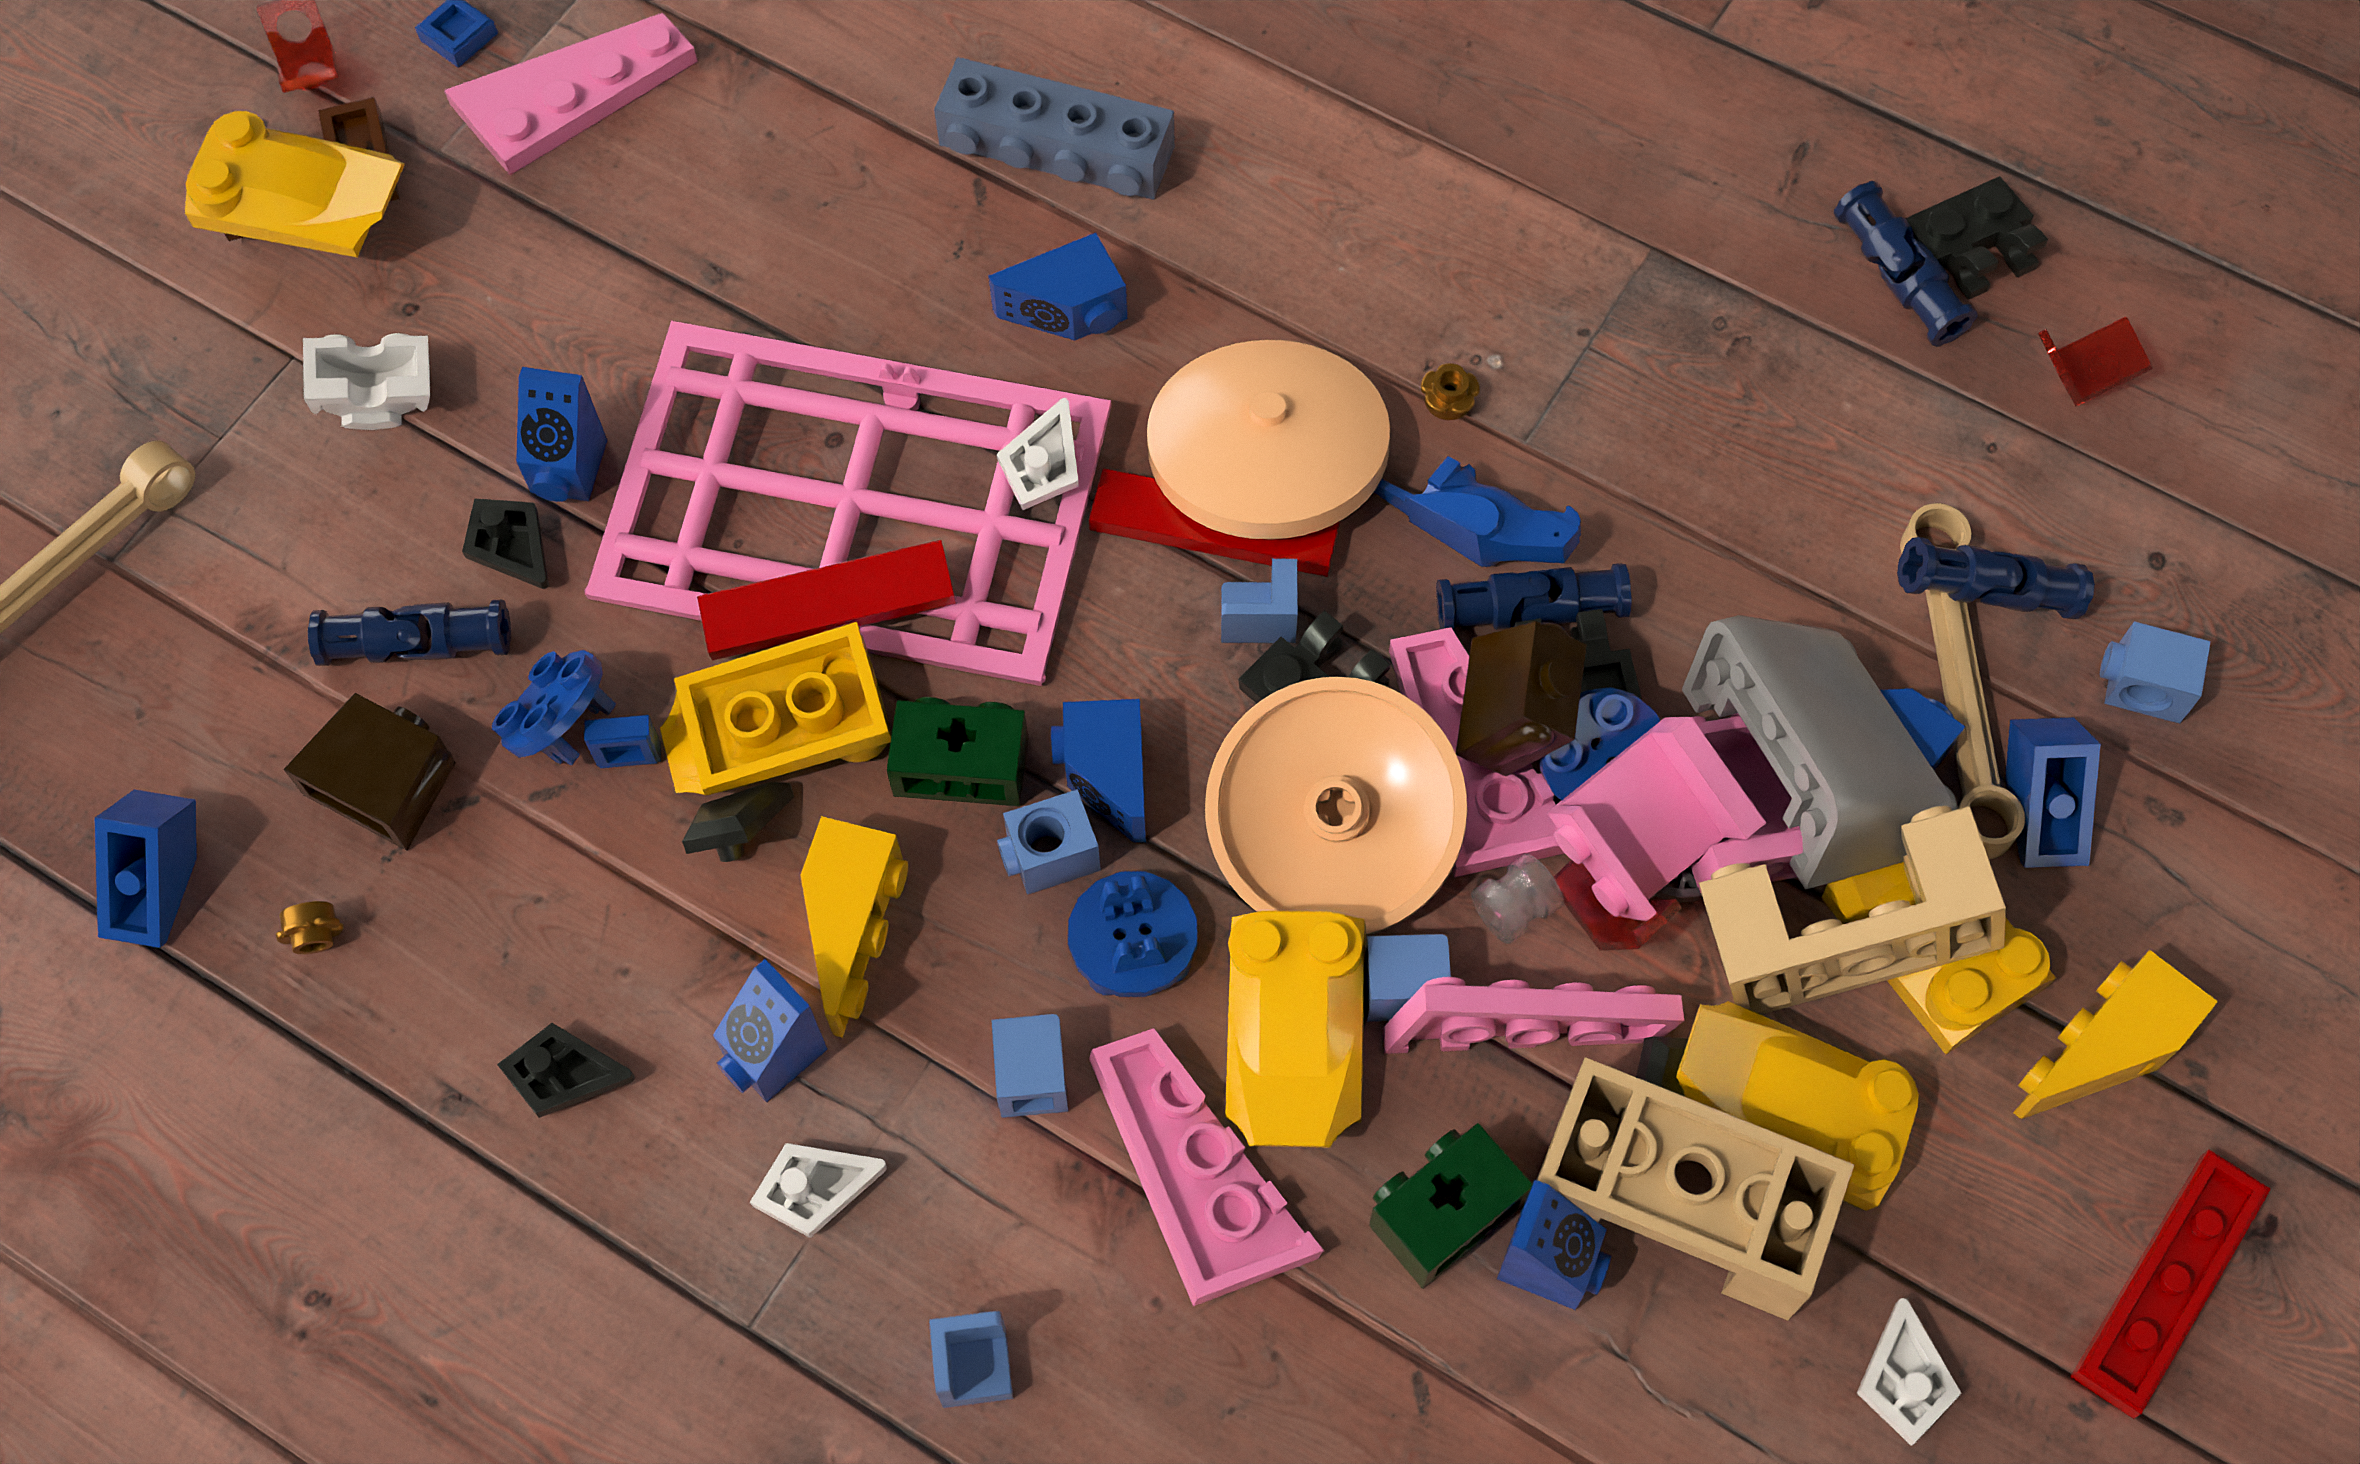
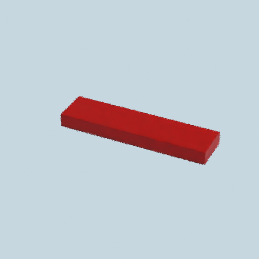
M1104 468L1089 516L1090 531L1272 566V559H1297V571L1328 577L1340 526L1339 521L1334 525L1313 533L1283 539L1237 537L1210 529L1182 513L1163 494L1155 478Z
M942 540L697 596L707 651L712 661L786 644L857 622L858 626H863L957 604Z
M2208 1149L2203 1153L2070 1377L2132 1419L2141 1415L2271 1188Z

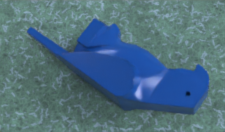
M1449 456L1446 457L1428 479V485L1422 494L1413 495L1381 479L1374 491L1375 494L1408 515L1409 522L1481 567L1493 566L1500 561L1565 563L1580 543L1581 519L1578 512L1572 507L1566 506L1564 513L1533 510L1503 489L1478 483L1476 481L1475 469L1470 464L1462 467L1460 462Z

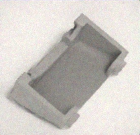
M1743 615L1710 622L1705 630L1682 691L1696 713L1715 709L1720 718L1738 713L1792 799L1783 816V820L1788 828L1800 827L1803 853L1794 855L1789 864L1805 890L1903 862V856L1907 855L1902 841L1901 825L1911 823L1913 816L1929 808L1949 806L1952 808V811L1957 810V803L1953 793L1947 786L1943 785L1858 659L1852 643L1839 632L1833 629Z

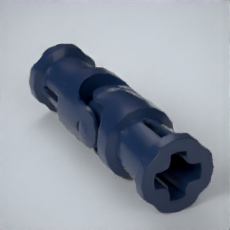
M1869 181L1856 186L1838 202L1837 207L1833 211L1835 218L1839 223H1848L1862 242L1861 251L1868 261L1879 264L1878 267L1882 279L1905 309H1913L1929 330L1927 339L1932 346L1938 347L1954 341L1972 326L1978 317L1976 309L1970 304H1962L1947 284L1949 275L1939 261L1923 243L1914 239V232L1908 221L1903 217H1896L1881 198L1883 190L1878 182ZM1870 215L1876 221L1874 226L1868 219Z
M1922 537L1912 538L1906 543L1903 553L1899 558L1897 571L1899 585L1909 594H1922L1925 590L1947 593L1949 598L1954 601L1965 603L1980 599V602L1986 605L2021 612H2031L2036 608L2055 610L2061 617L2071 620L2079 619L2086 613L2093 599L2095 587L2093 573L2084 564L2072 563L2064 568L2046 565L2041 558L2036 556L1998 551L1991 552L1970 545H1962L1957 549L1934 546L1929 539Z
M1623 563L1612 564L1610 570L1575 573L1572 567L1524 573L1491 574L1488 581L1451 584L1449 580L1441 579L1437 580L1436 583L1440 629L1451 627L1453 631L1455 627L1492 624L1495 630L1514 627L1516 622L1541 618L1542 623H1575L1578 612L1602 609L1603 614L1614 613L1616 617L1624 618L1630 616L1632 606L1629 572L1626 564Z
M502 599L492 600L487 607L453 608L451 603H431L402 606L394 611L387 610L384 607H367L363 614L329 616L325 610H314L310 614L308 625L309 650L316 666H329L333 659L366 657L370 663H383L389 660L395 653H397V657L407 660H432L454 658L457 652L493 650L497 656L507 655L510 651V616L506 603ZM431 634H432V645H431V649H430V650H426V649H427V645H428V640L430 639ZM349 635H355V636H357V637H349V638H340V637H339V636H349Z

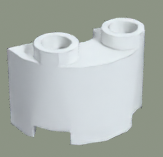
M394 333L383 337L379 345L372 347L357 346L350 337L338 334L328 335L323 338H303L304 400L310 411L316 415L323 409L326 412L342 416V427L361 430L398 427L402 425V414L416 408L424 412L428 407L430 399L428 336H410L403 333Z

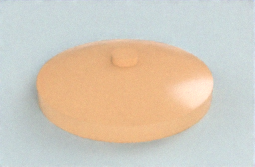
M1257 340L1236 343L1218 348L1194 359L1174 374L1163 386L1153 403L1148 418L1147 443L1149 463L1152 474L1163 494L1176 508L1194 521L1210 529L1237 537L1251 539L1297 537L1334 525L1356 511L1372 495L1387 467L1390 443L1389 416L1385 403L1373 383L1359 369L1338 355L1312 345L1284 340Z
M1321 677L1298 682L1272 693L1247 711L1233 726L1216 754L1210 770L1205 798L1206 827L1215 859L1229 884L1250 907L1257 912L1323 911L1363 918L1366 924V936L1384 931L1406 920L1426 905L1440 890L1457 862L1464 841L1468 813L1465 781L1459 760L1450 741L1433 718L1418 704L1389 687L1372 681L1350 677Z

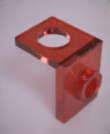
M273 0L256 6L277 59L278 81L283 93L297 89H314L326 84L329 80L338 78L336 53L315 0ZM289 10L304 13L311 22L310 33L305 38L296 41L283 37L276 26L277 20L282 13Z
M2123 317L2059 350L2047 329L2038 332L2075 406H2079L2153 368L2127 317Z
M1571 860L1549 880L1551 887L1599 951L1639 949L1682 908L1677 899L1649 901L1657 913L1641 927L1634 930L1644 921L1625 918L1620 915L1616 917L1609 913L1594 895L1592 885L1596 881L1583 863L1577 864Z

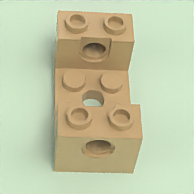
M1949 806L1929 808L1913 816L1911 823L1901 825L1902 841L1907 855L1903 856L1904 870L1916 905L1910 906L1909 901L1906 900L1888 902L1872 909L1869 912V918L1844 925L1838 919L1820 921L1804 928L1801 931V937L1789 940L1766 864L1753 868L1747 863L1728 865L1715 871L1711 875L1710 880L1700 882V890L1735 1004L1761 1015L2003 949L2006 907L1970 806L1954 811Z
M1585 1057L1570 1091L1537 1180L1550 1185L1597 1222H1599L1600 1218L1729 1270L1721 1292L1722 1294L1788 1321L1812 1295L1855 1164ZM1684 1161H1695L1702 1164L1711 1174L1712 1189L1701 1195L1690 1194L1684 1191L1675 1179V1166Z

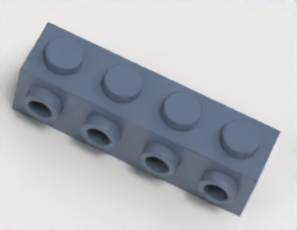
M960 57L956 58L934 108L940 146L948 147L960 154H976L1003 161L1015 168L1027 167L1051 173L1071 182L1082 181L1110 188L1126 196L1137 195L1154 200L1175 147L1173 110Z

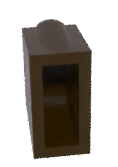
M1537 621L1472 638L1456 755L1503 776H1508L1575 740L1586 644L1569 637L1565 629L1558 624L1551 622L1539 623Z
M354 693L283 770L305 797L408 851L456 762L441 738L428 731L430 729L429 725L415 713L400 706L394 712H391Z

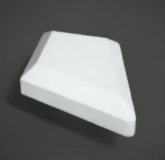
M1067 398L1060 399L997 453V460L1022 510L1079 487L1070 408Z
M786 1143L751 1199L750 1204L811 1238L887 1170L885 1161L879 1158Z
M1901 1298L1894 1305L1857 1394L1912 1446L1960 1396L1961 1392L1909 1301L1906 1298Z

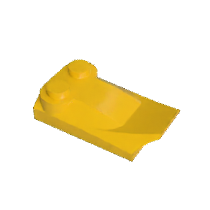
M234 111L224 114L215 120L206 134L187 176L185 184V215L193 228L358 258L370 227L383 218L405 163L396 160L393 155L268 129L256 114L248 111Z
M857 622L674 678L677 690L674 704L669 716L660 727L676 793L690 792L705 796L838 758L853 763L865 762L878 756L887 743L891 742L892 737L875 672Z
M1903 862L1827 883L1821 897L1837 919L1842 922V925L1869 918V912L1872 909L1888 902L1906 900L1909 901L1910 906L1916 905ZM2005 917L2003 949L1887 981L1942 1051L1948 1054L2048 988L2056 977L2050 971L2049 953L2043 942L2030 932L2014 928Z
M1259 911L1232 917L1228 941L1230 980L1225 1117L1238 1126L1249 1146L1331 1148L1336 1138L1347 1127L1355 1122L1362 1123L1365 919L1323 911Z
M1729 1001L1720 1005L1700 1004L1676 1075L1683 1089L1684 1096L1855 1164L1843 1201L1865 1211L1875 1208L1880 1204L1900 1170L1918 1108L1919 1093L1916 1083L1909 1072L1898 1063L1884 1059L1868 1062Z

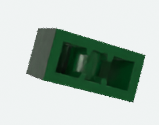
M922 697L915 702L897 701L886 770L893 797L1020 807L1028 745L1025 710H1014L1011 706L999 702H985L978 707L951 705L946 700L936 697ZM963 744L961 747V751L956 752L958 745Z
M1479 1123L1462 1136L1456 1129L1446 1133L1425 1153L1424 1156L1429 1161L1428 1164L1410 1178L1404 1171L1399 1172L1380 1187L1372 1197L1377 1205L1372 1210L1369 1227L1422 1289L1522 1208L1533 1185ZM1437 1192L1445 1198L1455 1192L1459 1197L1456 1210L1449 1204L1443 1205L1437 1210L1432 1204L1435 1193Z

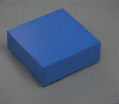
M446 0L415 27L420 41L458 68L498 34L494 21L465 0Z
M649 715L584 720V741L597 767L612 768L661 762V741Z

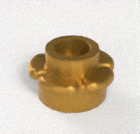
M1446 363L1441 364L1435 372H1427L1421 381L1420 389L1425 394V405L1432 415L1442 420H1456L1465 416L1474 407V397L1479 395L1480 385L1476 376L1472 373H1466L1461 365ZM1450 385L1455 387L1456 390L1448 391L1445 387Z
M325 901L305 902L290 906L280 912L279 917L282 931L276 933V939L281 944H291L292 951L295 954H313L331 948L333 946L332 937L339 935L344 927L340 923V919L336 918L332 903Z

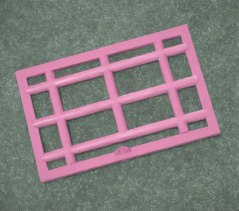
M671 321L588 586L585 588V595L587 599L702 621L697 596L704 595L705 593L689 591L694 571L756 583L813 569L702 548L720 487L836 508L820 567L847 561L860 513L978 535L962 597L955 596L957 604L917 613L954 620L955 625L951 640L872 625L859 626L867 651L871 654L1042 686L1046 680L1045 671L1112 406L1111 400ZM689 352L733 359L728 376L685 369ZM757 364L867 383L882 386L885 405L755 382L752 379ZM677 392L720 399L703 459L659 451ZM919 393L1009 409L1011 412L1007 427L917 411L920 406ZM1062 398H1067L1069 401L1071 421L1081 423L1077 439L1073 440L1079 487L1063 493L1055 524L1009 516L1014 492L999 462H997L985 511L867 489L884 430L1001 451L1033 423L1035 414L1043 415ZM744 405H753L860 425L843 485L727 463ZM651 474L695 482L677 543L633 535ZM1002 539L1049 548L1033 610L986 602ZM625 558L670 566L664 586L621 578L620 574ZM980 626L1027 634L1023 653L1018 654L976 646L975 643Z

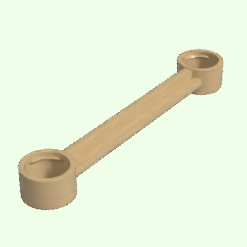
M163 441L148 442L137 448L127 458L121 469V484L0 585V634L147 509L160 512L180 503L190 492L194 484V467Z
M1939 503L1925 505L1912 515L1902 535L1900 550L1903 553L1906 543L1912 538L1917 537L1916 530L1923 527H1934L1944 531L1953 540L1955 549L1962 545H1969L1971 540L1970 524L1960 511L1949 505ZM1925 590L1946 707L1951 711L1954 719L1966 726L1953 746L1963 798L1957 809L1968 806H1984L2000 814L2007 825L2008 834L2003 838H1988L1980 834L1988 859L1997 858L2009 850L2022 832L2025 825V812L2018 798L2007 789L2002 788L2000 784L1967 603L1954 601L1949 598L1947 593Z

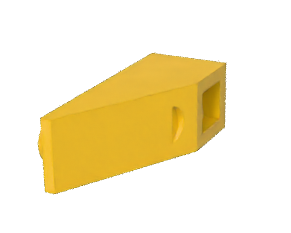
M821 816L800 876L824 1013L833 1035L843 1038L849 1018L858 1019L864 1008L868 992V981L864 980L863 976L870 957L879 958L883 951L889 926L888 920L883 919L890 897L898 899L902 894L908 874V861L902 858L895 834Z
M2151 950L2133 968L2121 960L2096 990L2106 1000L2094 1015L2082 1007L2057 1037L2067 1046L2057 1060L2053 1062L2043 1055L2018 1084L2028 1095L2013 1113L2020 1119H2024L2157 1071L2180 1050L2218 1001Z

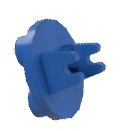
M585 650L570 653L563 658L555 651H552L540 658L532 667L528 676L532 683L517 701L507 704L493 720L492 730L501 737L502 746L518 758L531 756L542 751L558 764L565 761L569 765H573L580 754L561 736L575 723L586 708L594 714H598L601 711L606 715H610L616 706V703L599 687L603 675L601 661Z
M1609 687L1585 690L1580 693L1575 740L1539 759L1540 770L1553 794L1563 800L1603 768L1608 758L1619 755L1659 723L1660 719L1649 705L1630 692ZM1600 738V743L1597 746H1591L1593 739Z
M1146 871L1118 872L1097 880L1078 898L1068 919V949L1077 970L1088 980L1090 987L1097 993L1118 997H1147L1171 987L1174 983L1182 981L1188 975L1191 961L1197 950V918L1187 896L1169 880ZM1142 928H1149L1151 933L1143 935L1140 933V930ZM1116 933H1124L1126 935L1122 940L1114 938Z

